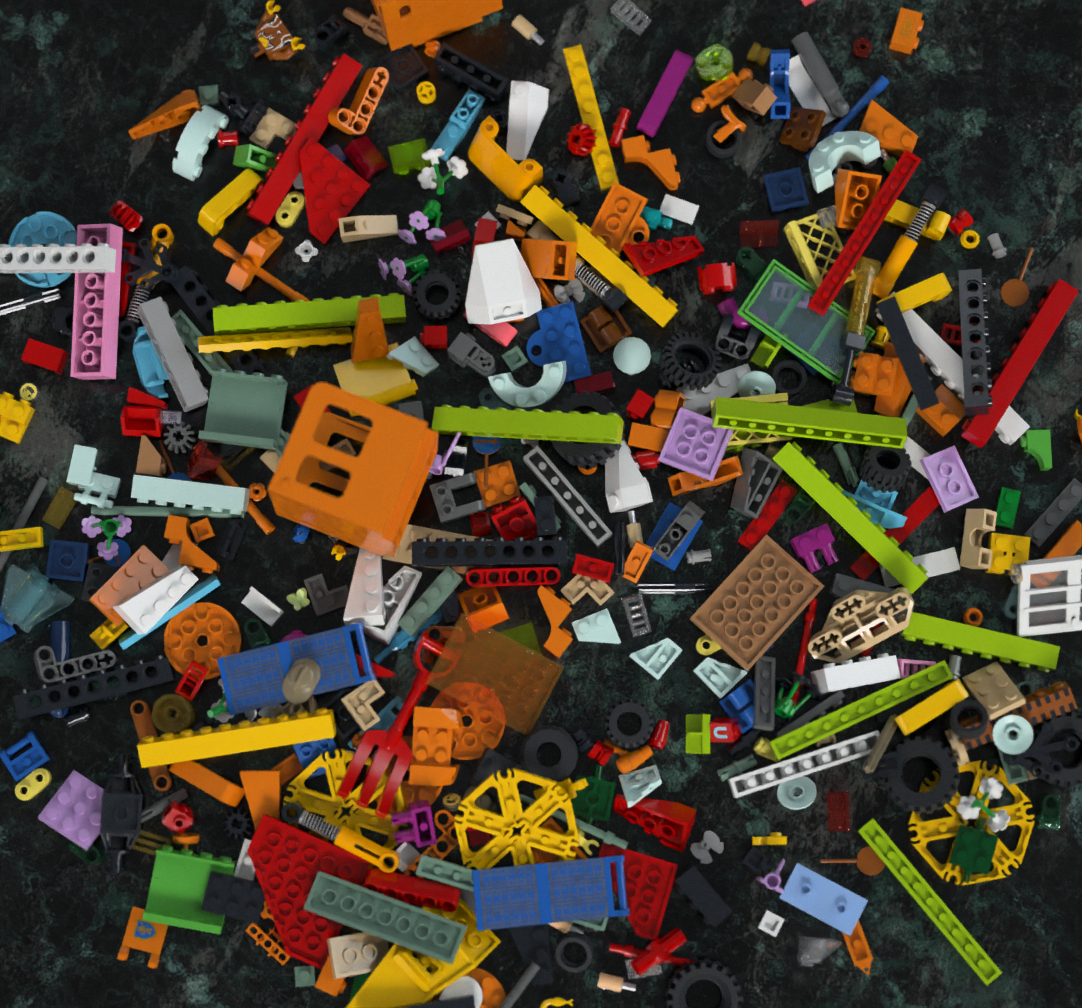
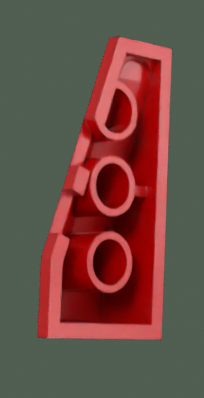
M620 794L615 796L613 811L631 823H638L644 827V832L647 834L652 833L660 838L659 842L665 846L681 852L685 849L696 815V809L686 805L649 798H642L632 807L628 808L625 795Z

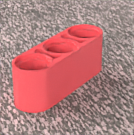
M465 311V312L463 313V316L467 319V315H466V311ZM507 322L474 324L504 347H507L518 332Z

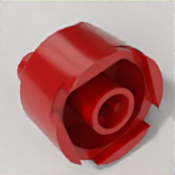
M731 262V266H728L727 263L709 264L703 270H701V266L697 267L699 289L703 291L704 295L714 294L715 290L722 289V292H731L737 286L734 262Z

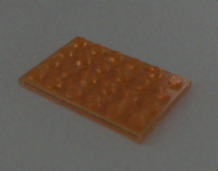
M461 613L425 683L528 736L564 666Z

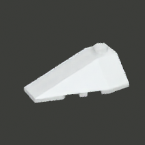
M511 81L506 153L514 161L526 159L544 114L548 109L549 89L531 82Z

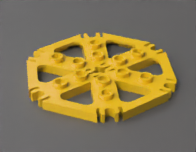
M341 748V757L340 750L336 749V757L334 758L330 757L329 751H326V760L322 753L289 783V785L293 786H288L287 790L291 791L293 796H285V801H299L306 810L324 815L323 819H325V822H331V825L334 824L337 828L344 826L361 836L360 827L388 835V841L382 847L388 850H392L397 845L394 832L400 831L399 826L407 827L408 825L406 822L393 826L391 814L388 813L385 819L375 815L376 809L370 807L364 809L356 805L363 782L353 792L351 790L346 799L336 794L347 770L346 763L353 757L354 752ZM368 757L364 764L370 766L373 758ZM317 768H325L331 795L306 788L304 785L305 779ZM385 771L373 793L370 802L373 801L384 789V786L389 776L386 774ZM401 785L395 795L397 812L406 810ZM353 804L349 811L351 815L345 814L338 818L342 814V807L346 809ZM295 807L289 808L291 816H296ZM288 822V824H290V825L295 826V827L298 828V824H297V823H295V822H293V823ZM312 829L308 832L326 841L331 839H328V836L325 837V834H319Z
M982 760L969 762V764L958 767L959 772L971 771L974 774V781L969 796H974L978 800L983 797L984 794L979 790L983 778L989 779L993 777L997 781L1002 782L1013 794L1015 801L1012 805L989 810L994 812L1004 809L1010 816L1007 826L1019 825L1021 827V834L1014 851H1009L998 838L992 859L993 869L988 875L983 873L971 875L969 884L1005 878L1006 876L1002 873V870L1005 874L1010 875L1011 873L1008 871V865L1010 864L1018 868V864L1013 860L1016 859L1019 864L1022 863L1035 822H1026L1027 819H1033L1034 815L1028 816L1026 814V809L1031 808L1032 805L1026 804L1023 806V803L1031 801L1016 784L1008 785L1005 772L1001 767H998V771L995 774L997 765L994 764L992 769L988 771L986 769L987 762L983 761L980 769ZM936 771L931 772L935 776L934 781L931 782L927 777L924 778L925 783L929 785L928 787L921 781L918 793L930 791L938 784L940 776ZM958 792L956 795H953L952 801L949 804L946 803L943 806L951 815L950 817L923 821L920 818V814H915L912 811L907 824H916V827L911 826L908 828L909 831L915 830L917 832L915 837L910 838V841L919 840L918 843L912 844L942 879L946 872L945 881H949L950 877L954 875L956 877L955 884L957 885L961 882L964 870L957 865L949 863L953 846L948 861L945 864H940L927 850L926 844L928 841L953 836L956 839L959 825L967 827L968 821L963 819L961 813L957 811V806L960 804L959 799L962 797ZM987 798L984 801L986 807L988 806L990 800ZM981 808L978 811V816L982 817V819H987L983 830L988 834L995 835L987 825L990 815ZM978 817L975 818V820H976V821L974 822L975 827H976V824H977V821H978ZM962 882L961 886L968 885V883Z
M508 768V775L502 777L500 770H498L497 780L493 772L460 802V804L464 805L458 806V809L462 810L464 815H455L456 820H454L463 863L465 865L469 862L466 866L467 868L476 867L477 870L490 869L510 850L514 866L535 864L531 846L559 855L557 862L574 860L576 852L571 851L570 847L579 846V834L571 798L569 796L568 799L564 800L568 796L567 791L562 795L557 793L561 788L557 781L513 768L514 776H512L511 769ZM521 780L541 785L544 788V793L524 811L517 787L518 782ZM489 787L497 788L503 815L477 807L475 800ZM558 808L565 810L569 826L568 832L562 834L539 827ZM522 826L520 835L518 833L512 835L513 827L519 828ZM467 827H471L496 836L479 851L472 852L468 846L465 830Z

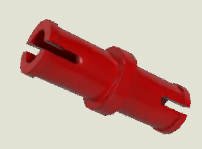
M626 108L619 109L616 122L612 125L613 131L608 141L609 145L614 147L620 146L622 136L627 131L626 125L631 115L630 110Z

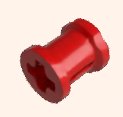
M219 130V147H223V145L239 146L238 130H234V132Z

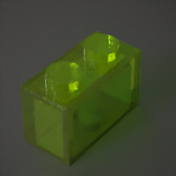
M425 138L388 147L394 173L406 174L409 170L416 168L417 170H422L424 167L431 165L430 160H424L421 156L428 151Z

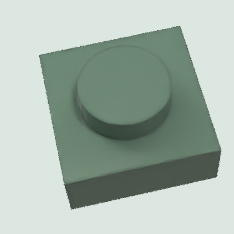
M218 85L199 87L201 107L204 105H220Z
M518 346L502 355L511 372L528 363Z
M295 966L296 987L315 986V966Z

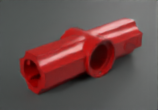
M676 927L663 938H658L648 945L644 952L630 961L634 972L641 976L656 964L660 965L667 960L672 952L687 942L683 932Z

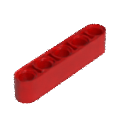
M554 566L472 567L467 569L464 574L466 582L473 587L556 584L561 576L559 570ZM549 570H554V578L547 579L546 573ZM511 571H516V579L513 581L508 580V574ZM535 571L536 577L533 580H528V572ZM473 572H477L479 575L478 580L475 582L469 580V576ZM491 572H497L498 578L495 581H489L488 579Z
M371 868L367 871L363 888L395 900L445 912H455L461 896V890L455 886L394 872L387 873L377 868Z

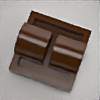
M791 107L790 119H787L779 141L782 144L791 145L802 151H807L809 147L814 148L826 113L823 110Z
M604 305L597 307L587 317L580 320L581 325L599 353L604 352L632 334L620 312L617 310L613 313Z

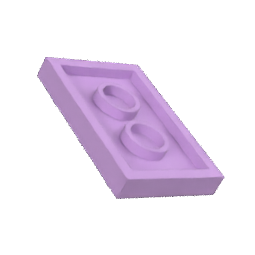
M955 445L920 460L944 513L979 498Z

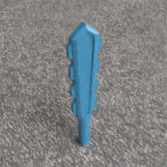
M440 607L414 637L410 636L401 627V631L394 634L389 645L373 658L375 662L379 664L393 651L404 649L408 646L409 641H415L418 635L426 631L430 625H436L440 622L442 617Z

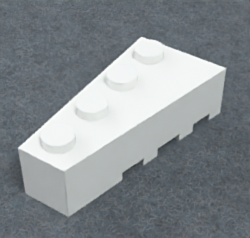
M363 548L359 549L344 612L345 626L363 622L364 627L385 625L382 556Z
M186 565L178 566L153 583L143 587L140 591L112 606V608L138 635L146 634L199 579Z
M888 653L879 654L877 659L872 660L870 656L862 657L856 663H853L852 659L841 661L840 666H835V663L823 665L824 669L810 672L812 683L818 687L821 694L900 678L896 655L889 656Z

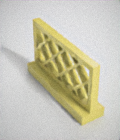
M827 210L798 221H791L784 227L786 236L807 283L816 289L821 285L823 275L829 272L826 270L828 262L834 264L836 261L830 258L833 250L841 253L843 250V245ZM824 217L826 221L825 228L815 224L817 218ZM806 224L810 226L809 233L801 232L799 225ZM813 228L823 232L820 240L811 236ZM825 234L833 237L834 242L832 245L823 241ZM809 240L818 243L816 252L808 248L807 243ZM821 245L830 249L828 257L818 253ZM816 257L826 260L823 268L816 265ZM854 270L851 271L850 277L846 279L844 284L857 278Z
M788 393L731 398L788 405ZM711 400V401H710L711 417H712V408H713V405H714V401H715V400ZM736 430L734 434L732 433L728 446L792 440V436L772 434L775 437L769 438L771 435L769 433L766 438H759L754 434L755 432L747 431L751 435L746 440H740L735 436L739 431Z

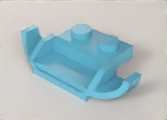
M139 327L133 342L132 353L141 385L151 396L158 399L167 398L168 394L165 392L163 384L169 378L145 327Z
M861 480L855 494L845 490L842 492L847 498L851 496L858 503L856 507L860 511L865 509L872 516L870 520L875 525L879 523L883 528L903 527L907 520L906 516L890 510L898 494L896 491L891 493L888 491L881 493V490L874 491L873 487L869 488L866 486L867 482Z

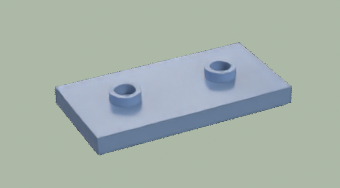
M798 863L784 888V894L781 893L779 897L849 936L868 902L863 897Z

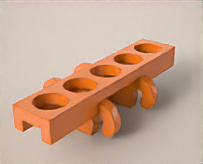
M252 923L245 931L257 941V946L260 944L269 952L267 956L270 957L272 955L284 965L291 956L287 955L286 951L278 944L280 941L282 942V939L274 931L275 927L273 929L270 928V932L267 934L255 923ZM251 927H255L257 929L256 934H254L250 930ZM259 933L263 934L260 939L257 937ZM270 934L278 939L276 943L269 937ZM266 940L272 942L271 947H265L264 943ZM278 948L279 952L278 954H275L274 952ZM281 953L286 956L284 961L279 957Z

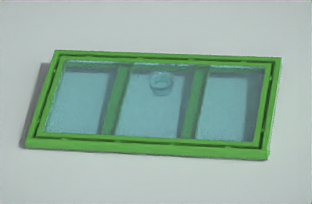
M773 259L742 306L737 310V314L834 383L840 384L847 353L846 350L839 349L842 335L847 332H855L865 336V349L876 331L834 301L823 317L809 309L807 305L817 289ZM860 352L854 353L852 367L854 366L855 357H859Z

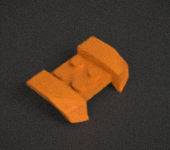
M414 706L413 758L410 765L409 784L426 786L450 785L455 781L460 768L459 764L451 765L453 729H460L463 726L461 713L453 709Z

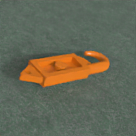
M858 920L850 936L844 932L842 933L854 966H858L869 975L873 957Z

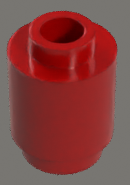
M654 450L639 451L631 455L634 462H637L640 466L639 471L657 468V464L660 463L658 460L659 454L658 452L655 453Z

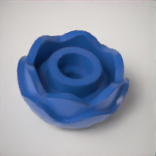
M298 523L294 528V535L292 536V539L295 540L294 542L305 541L310 528Z

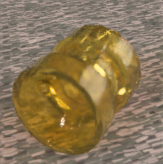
M754 42L747 59L750 61L755 60L764 67L770 56L771 49L763 48L759 43Z

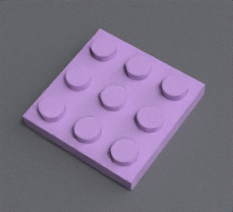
M680 407L658 460L713 482L734 429L712 427L711 418Z
M73 770L40 813L38 819L87 851L100 834L101 801L104 789Z

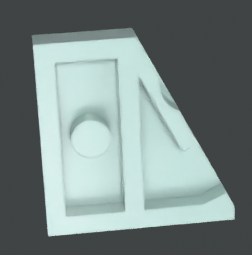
M607 608L571 623L578 641L621 643Z
M709 657L693 670L720 699L747 674L745 670L721 663Z
M656 765L619 775L628 808L662 784Z

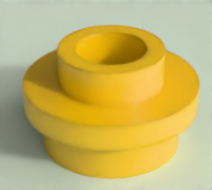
M966 230L960 237L962 246L967 249L975 248L980 240L978 233L973 230ZM971 237L973 242H967L966 238Z

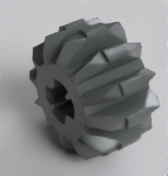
M181 421L178 426L176 422H173L174 428L172 429L170 426H167L170 432L163 434V436L168 438L164 440V444H169L168 449L170 451L174 449L176 454H179L180 449L183 453H186V447L189 449L193 448L190 442H196V439L192 437L196 432L190 431L192 428L190 424L185 426V422ZM179 434H181L184 437L182 440L180 439V441L176 439L177 435L180 436Z

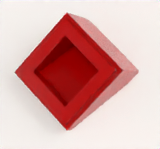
M489 511L470 515L473 537L492 534Z

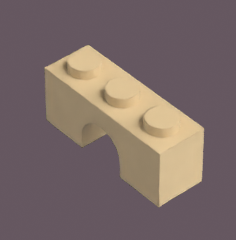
M966 509L960 566L970 569L991 568L993 550L983 548L981 541L986 532L995 531L997 512L988 509Z

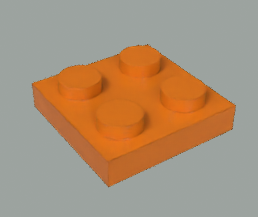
M510 460L488 467L487 488L484 487V468L474 471L481 498L486 508L508 502L511 498L518 495L521 498Z

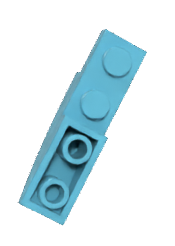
M470 89L467 91L450 116V121L431 147L434 150L443 149L445 154L439 158L447 161L452 152L456 151L485 101L484 97Z

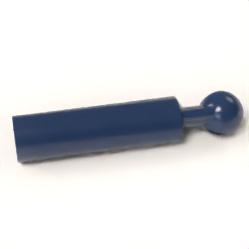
M70 621L50 622V648L54 652L56 663L70 659ZM69 664L63 666L65 674H70ZM50 670V679H51V678L53 677V672H52V670ZM57 681L51 682L50 687L55 686ZM58 691L51 692V701H58L60 693ZM69 708L50 713L55 718H63L68 713Z

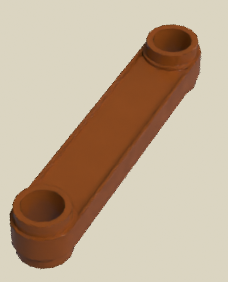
M143 700L134 701L131 704L130 710L139 740L141 741L146 736L157 738L158 734L147 702ZM139 703L144 706L141 714H138L135 709ZM167 764L148 767L154 787L158 791L169 790L172 786V778ZM162 777L167 780V785L164 788L159 786V780Z

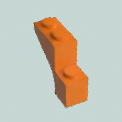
M644 135L622 140L621 147L625 163H644L668 189L676 190L678 188V183H681L679 172H675L676 157L675 154H671L670 148L650 152L649 141H645Z
M268 227L250 239L243 257L233 263L226 282L239 291L248 287L258 269L281 244L284 237L278 234L276 230Z
M738 456L720 462L713 482L688 472H681L668 478L672 495L678 496L692 493L701 488L720 485L743 475Z
M168 515L164 538L168 539L171 544L180 545L182 542L178 564L186 565L190 571L199 568L202 569L203 573L213 574L214 571L219 572L220 565L192 541L189 532L191 520Z
M541 585L538 589V596L551 624L550 636L543 647L559 659L573 641L571 638L572 634L564 627L559 629V626L572 611L569 607L571 604L563 597L558 599L554 595L556 592L549 586L544 588Z

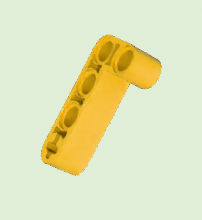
M247 168L202 207L199 212L198 224L212 236L216 235L222 229L224 219L251 197L259 185L264 183V180L251 168Z
M896 200L884 220L908 229L910 224H912L911 221H914L913 218L917 215L916 212H919V208ZM935 211L928 218L929 221H926L927 224L924 225V230H921L922 233L919 234L934 240H941L951 216L942 211Z
M940 273L892 294L877 303L895 296L901 313H905L931 300L935 302L946 297L952 291V288L945 274Z
M956 679L894 719L903 734L907 735L953 707L956 703L964 700L969 694L960 680Z

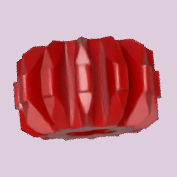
M578 123L576 126H572L571 132L567 133L569 139L566 140L569 143L568 149L572 150V153L581 156L593 152V147L597 146L595 140L598 138L594 136L596 131L589 124Z
M118 201L114 204L109 212L111 217L132 232L140 226L143 220L142 216L123 201Z

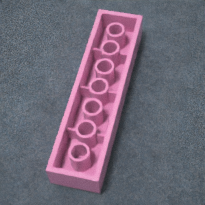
M111 223L77 226V246H81V243L92 244V246H97V243L109 244L110 248L116 250L115 273H75L70 377L83 380L116 379L123 228Z

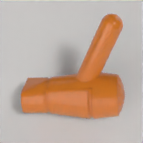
M608 739L604 741L605 747H610L616 754L621 756L616 760V764L623 774L636 769L653 755L649 745L627 752Z

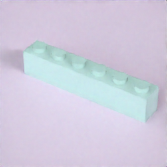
M141 475L133 476L131 498H137V502L148 503L149 500H155V504L167 506V502H172L174 507L185 508L186 504L193 505L192 509L197 510L211 507V511L223 512V509H229L230 514L241 515V511L248 512L250 489Z

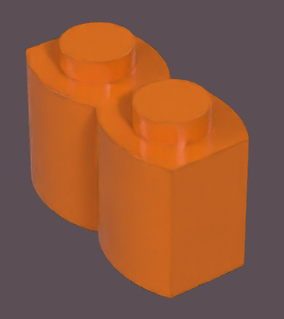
M660 389L655 396V409L650 415L651 426L671 430L680 407L684 408L686 396L681 392Z

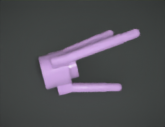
M460 431L457 432L448 451L445 450L443 456H435L429 472L436 475L442 474L444 466H446V462L461 435Z
M781 860L775 872L769 873L765 878L756 876V879L761 883H765L769 889H775L777 892L784 894L785 891L780 888L781 877L779 873L784 866L785 860Z

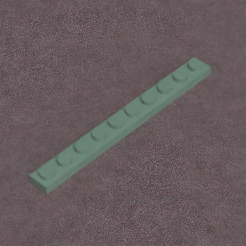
M181 309L171 317L176 322V330L179 336L183 337L187 347L208 372L209 370L215 371L216 368L226 369L229 373H234L217 351L212 353L199 352L197 337H203V334ZM282 428L278 450H275L281 458L290 439Z
M421 854L416 870L417 875L474 892L473 869ZM608 917L571 922L604 931Z

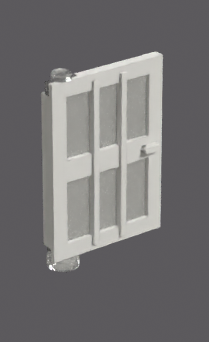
M1082 555L1025 561V563L1011 565L1010 575L1014 584L1018 583V637L1082 630Z

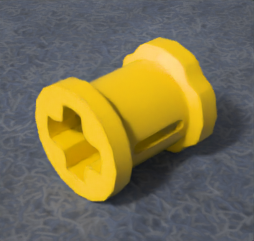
M877 326V334L875 339L871 341V345L885 350V345L890 336L886 327Z

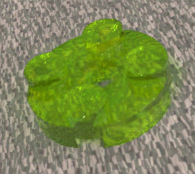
M714 44L704 49L696 57L697 72L704 80L710 81L709 79H715L716 81H721L732 73L733 56L728 49L721 47L720 44ZM717 61L719 65L711 66L710 64H712V62Z

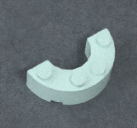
M207 105L202 106L201 109L203 110L201 112L196 111L189 120L176 147V151L179 152L178 156L173 158V171L191 181L199 177L202 172V158L208 150L209 141L214 139L219 130L225 129L229 122L227 115Z
M844 131L836 132L819 142L809 157V169L816 192L819 193L834 184L832 171L837 165L845 161H858L866 165L880 157L879 140L869 133Z
M566 361L543 365L544 373L542 378L532 387L519 385L513 379L511 372L488 378L495 393L505 402L517 407L538 406L555 397L564 384L567 371Z

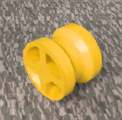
M425 81L418 85L417 96L420 102L430 104L435 100L436 92L432 83Z

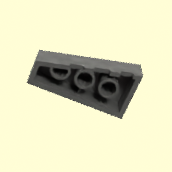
M837 573L834 575L829 594L840 599L854 590L890 593L895 589ZM898 596V600L902 599L903 601H905V597L902 598L901 596ZM854 598V602L858 601L859 603H861V599L857 600L856 598ZM881 605V609L885 608L886 610H888V606L884 607L883 605ZM908 608L893 615L896 621H899L897 617L905 614V617L907 616Z

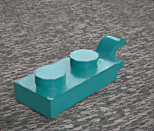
M646 206L640 215L648 224L649 229L656 231L657 226L670 230L673 224V220L661 217V211Z

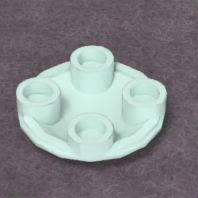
M629 337L619 341L614 349L613 358L618 369L628 375H634L646 369L651 359V353L648 345L643 340Z

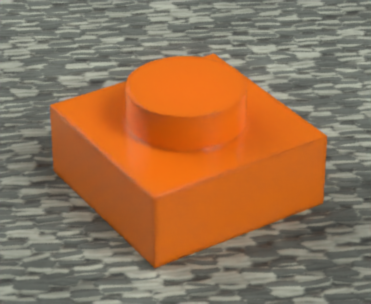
M208 518L189 525L197 543L215 536Z

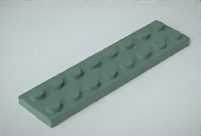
M318 871L304 906V910L451 965L454 963L467 928L463 924Z

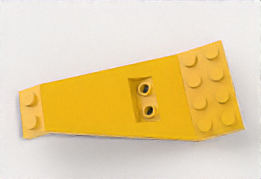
M461 898L455 912L422 907V910L467 926L453 965L394 943L346 1008H392L426 1002L473 970L501 941L491 930H477L476 914L472 912ZM426 968L430 969L431 973H428Z

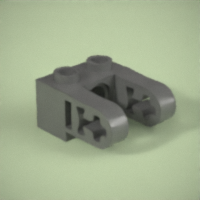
M460 332L447 349L449 358L463 368L468 365L483 377L493 376L496 371L493 356L481 348L471 334L466 333L465 335Z
M475 473L465 474L429 485L442 525L486 510L483 500L456 507L451 492L477 483Z

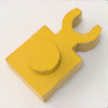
M771 832L770 836L752 837V845L787 844V836H782V832Z

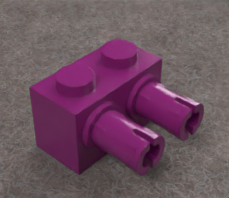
M827 523L790 540L797 559L804 558L810 573L822 569L814 554L818 549L822 551L828 563L827 565L839 561L832 547L835 539Z
M428 799L408 803V810L390 813L393 826L406 822L412 823L411 829L394 832L396 844L412 840L416 842L417 847L437 844Z

